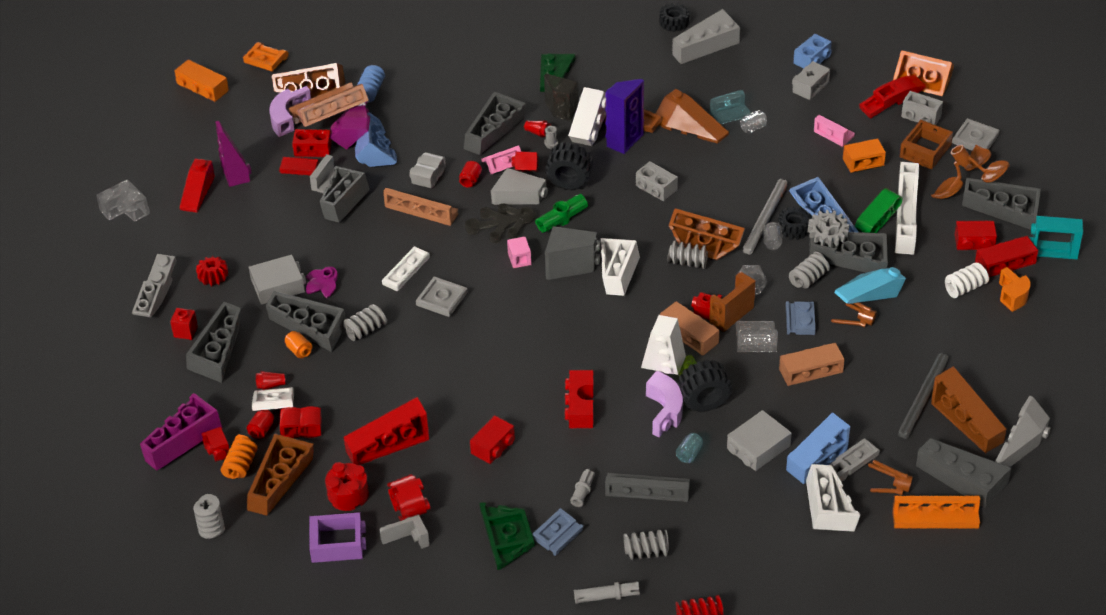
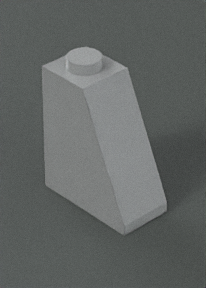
M506 168L491 190L492 204H539L548 193L546 179Z

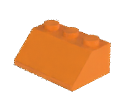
M901 50L893 80L904 76L916 75L926 85L922 92L943 97L950 82L954 65L952 62Z

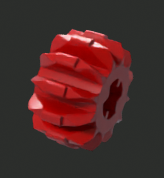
M205 257V260H199V265L196 266L199 282H202L204 285L210 284L211 287L213 284L219 285L220 282H225V278L229 273L227 263L221 257Z

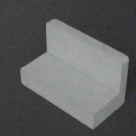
M326 154L311 174L310 182L313 191L324 193L326 187H329L330 177H333L335 173L333 156Z

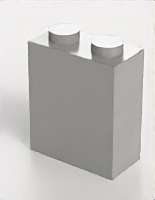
M292 255L249 266L251 282L261 305L268 302L273 291L292 296L305 292L304 284H306L304 273L300 274L299 262L295 261Z
M763 410L729 433L727 437V449L730 453L739 457L745 465L750 466L755 471L791 445V432Z

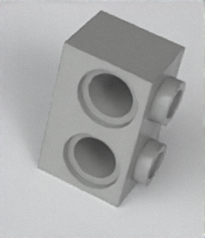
M649 161L636 172V186L654 197L665 201L677 191L678 177Z

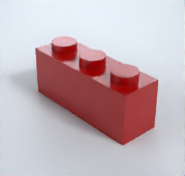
M1028 236L977 250L975 263L981 264L986 269L988 276L992 277L1001 274V270L1006 267L1013 271L1036 264L1038 249Z

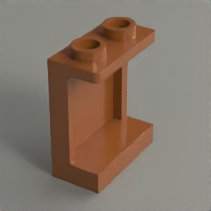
M739 272L736 275L735 289L723 299L713 294L710 297L709 322L725 332L754 308L756 281L746 274Z

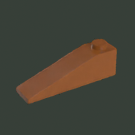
M337 63L272 75L274 92L281 93L286 89L293 92L307 86L310 89L311 98L345 85L343 65Z
M674 89L663 98L655 113L662 118L659 125L667 130L677 129L682 134H695L699 139L719 143L729 135V132L699 104L678 89Z

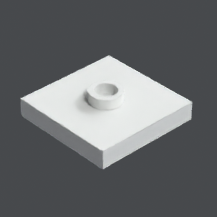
M294 388L254 391L253 411L293 407Z

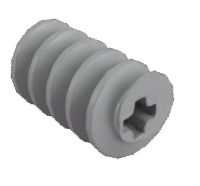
M673 241L668 251L667 263H670L672 260L673 264H677L680 260V264L684 266L687 261L689 267L694 263L696 268H699L702 263V268L705 269L708 251H706L705 245L699 250L698 244L692 249L691 243H688L685 248L683 242L677 246L676 241Z
M814 252L789 272L790 282L797 288H809L811 284L829 271V263L821 253Z
M371 304L368 308L357 312L356 315H352L350 319H345L343 321V328L347 336L352 341H355V336L361 339V332L364 335H368V329L373 332L375 330L374 326L380 328L381 323L387 324V319L381 308Z
M212 494L201 496L193 507L199 535L206 539L220 536L225 531L219 499Z
M657 530L656 536H654L652 531H649L647 537L644 532H640L639 538L636 533H632L630 539L624 533L625 555L628 554L630 559L633 560L636 553L639 559H642L643 553H646L647 557L650 558L651 552H654L657 558L660 551H662L664 556L667 557L669 550L667 531L665 530L664 536L661 530Z

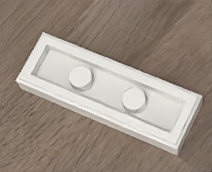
M414 246L382 279V285L399 291L430 258V254Z

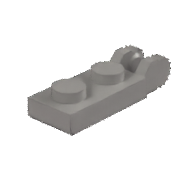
M864 438L838 456L829 465L834 468L835 472H837L839 467L842 469L837 473L842 482L848 475L853 474L877 457L880 450Z

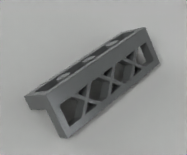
M608 473L605 480V496L688 502L690 479Z

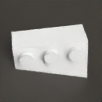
M584 87L568 135L572 142L592 146L594 141H596L606 116V97L604 91Z
M601 238L602 277L606 294L624 296L640 258L637 241Z
M659 315L650 334L641 368L678 375L686 358L678 318Z
M811 464L806 484L813 529L854 532L860 514L851 505L852 500L849 495L846 496L842 489L843 484L831 465Z

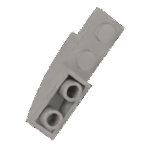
M157 254L148 280L142 284L132 311L133 315L152 317L158 310L172 283L171 274L177 261L175 256Z

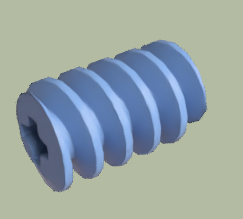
M376 65L367 66L357 84H363L369 100L367 103L374 101L385 78L383 69Z

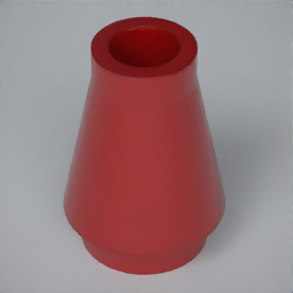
M527 120L524 124V130L544 138L546 137L545 128L551 126V124L546 120Z
M266 371L256 373L257 389L266 390L285 385L284 373Z

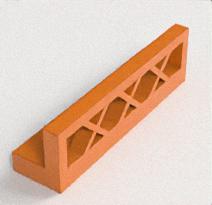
M895 496L892 511L894 528H979L978 511L980 496ZM899 503L910 504L907 507H899ZM922 504H931L928 507L921 506ZM944 504H952V505L949 506V507H943V506H942V505H944ZM974 504L973 507H964L963 505Z

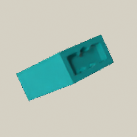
M1036 216L1035 223L1031 224V234H1033V237H1029V239L1038 249L1037 256L1078 259L1083 235V219ZM1040 231L1072 233L1070 243L1038 240Z

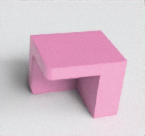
M526 237L507 240L508 255L512 267L518 268L531 265V251Z

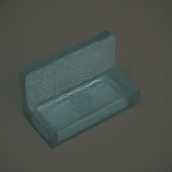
M743 90L711 99L710 113L719 124L750 116V111L745 106V93Z

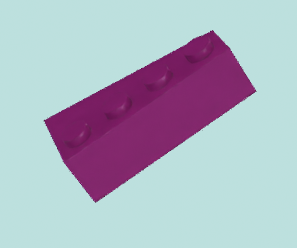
M195 393L189 397L190 401L188 403H182L178 407V412L173 417L169 416L164 420L165 424L161 428H156L140 443L145 462L155 470H159L202 442L201 433L218 427L222 428L218 411Z

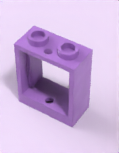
M360 512L310 516V555L312 563L363 559L362 550H366V538L362 537V533H366L365 521H361ZM355 529V542L320 545V531Z

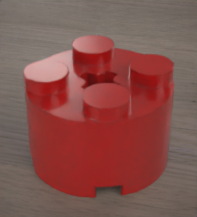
M335 463L325 478L328 500L332 503L333 507L342 511H351L356 506L365 504L369 497V490L364 467L352 463Z
M410 474L387 483V486L391 488L388 489V493L395 512L400 511L402 516H399L400 521L409 517L423 515L430 509L428 499L424 498L421 490H424L420 478L416 479L415 476Z

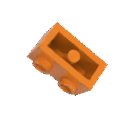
M873 139L844 145L843 160L851 173L884 166L886 152L880 141Z

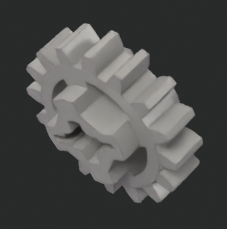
M826 210L824 214L819 211L818 216L813 214L812 219H809V237L814 238L815 243L820 241L821 246L825 243L829 247H831V243L838 246L839 241L844 242L845 237H848L849 224H847V218L842 219L843 214L836 215V211L829 213Z

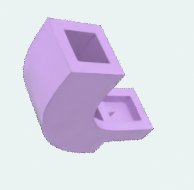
M307 86L293 92L286 89L279 93L271 102V124L278 137L294 131L293 118L288 108L311 99L310 89Z
M656 371L646 382V396L659 402L664 407L653 420L652 434L660 437L664 431L667 432L670 426L677 428L680 424L683 411V396L678 384L672 378Z

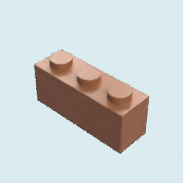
M674 302L660 313L661 316L678 318L683 343L701 355H705L719 344V329L678 302Z
M836 343L780 356L779 370L787 386L843 373L844 357Z

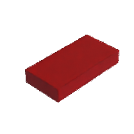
M283 157L279 170L282 174L311 176L319 163L318 159Z

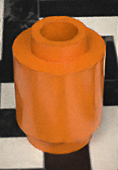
M292 331L286 335L285 343L287 348L298 358L307 357L311 353L312 344L300 332Z

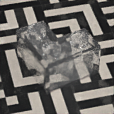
M128 179L96 195L100 212L108 220L125 212L135 222L150 214L147 198Z

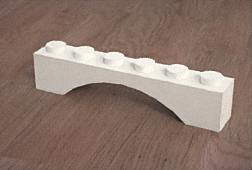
M900 163L898 195L902 196L903 200L897 209L895 253L914 255L919 163Z

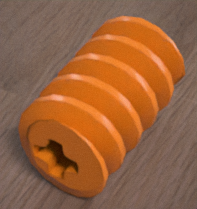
M240 434L235 437L232 447L220 469L223 476L230 479L244 478L246 476V471L249 470V465H251L252 459H254L255 453L258 450L257 445L249 437Z

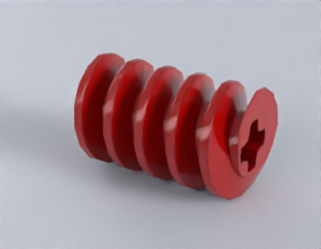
M716 595L715 602L711 596L707 597L706 603L701 597L698 599V603L694 599H690L689 606L686 600H682L680 606L676 601L677 615H723V606L719 595Z

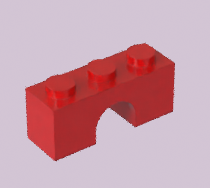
M569 370V378H565V390H569V393H565V405H569V408H565V420H569V428H593V400H584L585 398H593V370Z

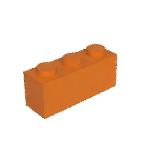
M187 60L174 70L177 84L215 102L229 91L227 77L193 61Z

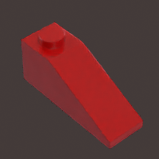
M194 159L188 172L180 210L198 212L215 178L212 161Z

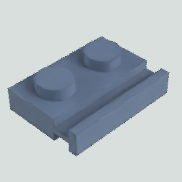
M786 301L787 334L795 332L796 335H815L814 302L794 301L793 304Z
M560 508L533 533V539L545 549L552 551L553 555L556 556L583 531V525H579L573 517Z

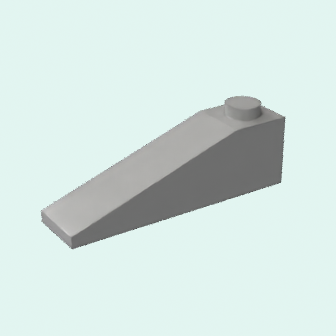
M1029 396L1019 413L1020 418L1017 425H1013L1008 442L1004 443L995 462L1011 467L1039 446L1043 438L1047 439L1051 430L1048 427L1050 418L1032 396Z

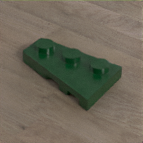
M541 54L540 92H557L566 72H569L570 65L575 61V54Z

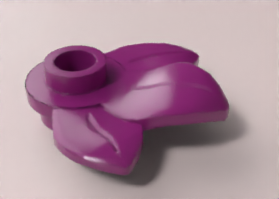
M326 267L322 270L316 269L309 272L305 277L309 281L306 285L307 294L321 290L325 298L331 296L336 289L337 270L334 267Z

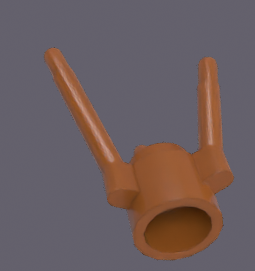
M860 302L846 303V306L859 312L857 319H860V321L831 320L832 323L857 325L865 328L866 325L872 326L877 311Z
M873 460V464H868V467L894 477L893 486L896 487V489L871 488V492L896 493L902 495L903 491L909 492L913 476L899 472L876 460Z

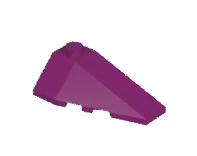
M367 101L345 110L330 128V139L346 150L369 131L370 116L367 115L369 109L366 108Z
M215 121L220 162L229 187L250 182L249 174H252L250 164H246L244 157L220 121Z

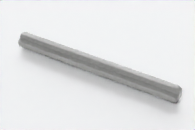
M778 180L743 246L744 253L749 255L753 253L787 188V180Z

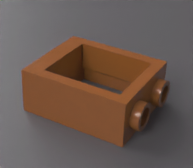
M920 120L901 143L900 157L914 163H919V165L932 170L951 146L953 132ZM922 137L940 145L933 151L916 143Z

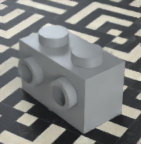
M910 91L903 101L901 117L915 122L923 120L936 125L941 118L943 101Z

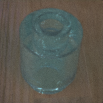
M690 433L684 437L676 449V455L680 461L684 463L694 461L703 447V440L698 434Z

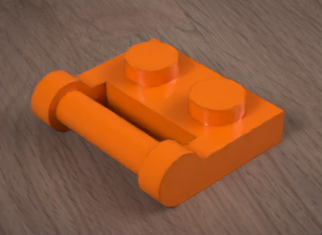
M257 42L243 57L244 63L273 72L283 60L285 61L288 58V51H280Z

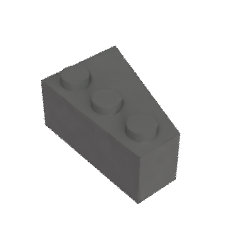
M335 166L334 176L330 177L329 187H326L321 197L320 205L325 219L340 222L370 189L365 173Z

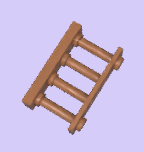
M352 82L288 109L294 124L302 122L303 126L306 127L369 100L363 84L353 87Z

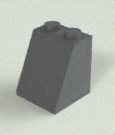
M553 226L545 250L546 279L551 280L594 272L595 266L600 263V254H597V251L599 252L600 240H597V232Z

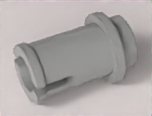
M554 126L545 128L546 139L544 144L548 149H552L558 144V139L556 138L557 129Z

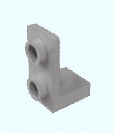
M419 515L380 528L382 544L412 535L414 542L418 541L421 549L429 546L428 532Z

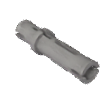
M638 581L624 584L615 582L614 585L574 590L575 604L611 598L620 600L621 597L640 595Z

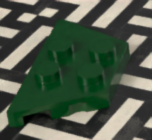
M479 503L497 570L502 569L534 547V539L524 509L508 508L502 505L494 508L486 506V503Z

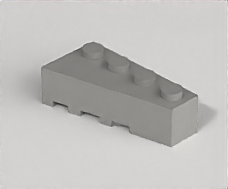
M722 9L673 38L672 55L680 64L736 45L739 43L740 27Z

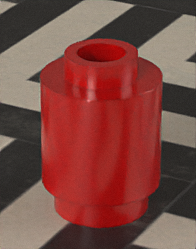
M466 162L459 175V182L462 186L470 188L472 185H475L482 172V167L478 162Z
M268 410L256 412L247 425L249 435L255 439L264 438L273 424V414Z

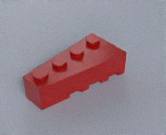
M418 397L344 436L345 450L352 464L361 465L428 441L427 413Z

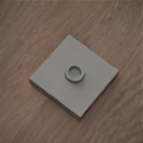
M967 118L952 138V144L963 145L966 149L972 151L975 145L989 150L999 136L1000 130Z
M433 277L416 299V306L450 317L468 291L466 287Z

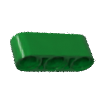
M888 188L883 189L859 216L855 223L856 229L863 233H877L900 207L903 200L902 196Z

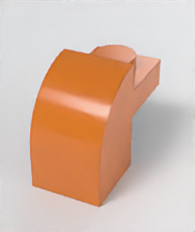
M1008 267L1002 269L999 284L1002 286L1000 301L1013 312L1027 303L1030 280L1026 275L1019 278Z

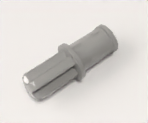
M586 469L582 473L579 482L575 484V491L570 501L576 507L583 505L586 495L591 491L590 486L595 473L590 469Z

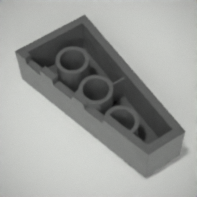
M227 302L221 304L187 352V370L222 383L241 325L240 307Z

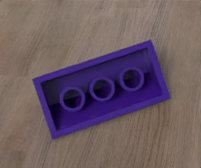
M642 79L616 82L605 93L607 147L622 154H625L644 135V80Z

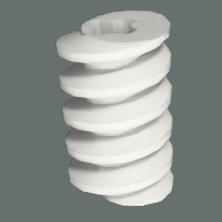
M973 263L953 274L947 275L945 278L946 290L951 297L957 298L965 292L968 293L970 290L976 289V287L987 284L989 276L981 264Z

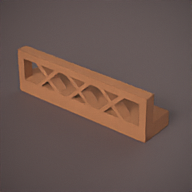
M385 188L383 191L386 208L449 226L458 216V209L452 206Z

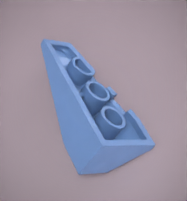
M368 112L367 115L370 116L369 131L357 140L355 147L356 159L361 164L365 163L369 167L394 165L397 162L394 149L389 147L391 142L384 135L386 133L380 119Z
M819 177L789 190L797 203L811 215L815 214L818 216L819 211L823 214L826 210L829 213L836 211V215L843 214L842 219L847 218L849 232L859 233Z

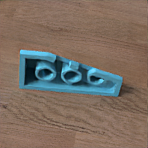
M896 268L879 269L858 275L836 289L834 293L847 304L894 298L898 296L906 278Z

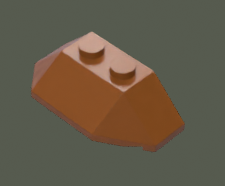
M674 208L669 227L679 245L683 242L686 248L688 243H691V248L693 249L698 244L699 250L705 245L706 251H708V258L713 260H719L739 247L745 231L743 227Z

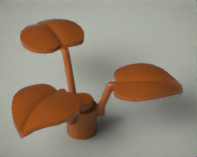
M958 145L951 150V155L956 160L954 165L956 166L958 176L945 180L931 196L937 199L948 198L960 190L963 182L961 181L962 176L959 165L964 167L966 171L978 167L984 172L981 177L984 182H992L1002 176L1010 164L1007 161L1001 160L991 163L988 169H985L981 165L985 164L991 157V152L988 149L975 145L973 151L969 154L963 145Z

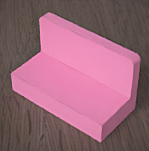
M821 115L815 118L814 132L842 147L854 137V132Z
M518 145L481 160L482 162H487L490 174H494L512 167V156H515V152H521Z

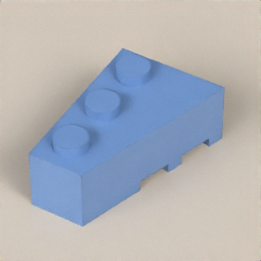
M832 412L788 455L786 470L801 483L805 484L811 464L829 465L848 450L850 426Z

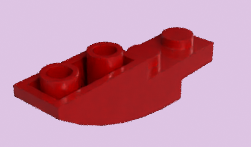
M916 75L895 79L873 90V96L860 103L859 108L871 119L894 103L900 105L910 91L918 93L925 89L926 85Z

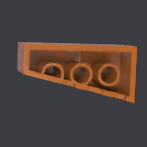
M954 366L935 376L931 404L985 453L1004 443L1006 428Z
M274 434L248 492L247 511L267 516L313 460L314 444Z

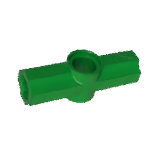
M582 194L576 195L566 202L558 201L554 204L551 211L535 219V223L542 233L552 229L553 226L567 225L570 222V217L588 207V202Z

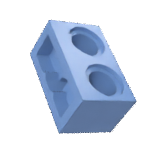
M814 34L794 50V64L802 68L808 66L812 61L820 64L829 58L832 53L831 41Z

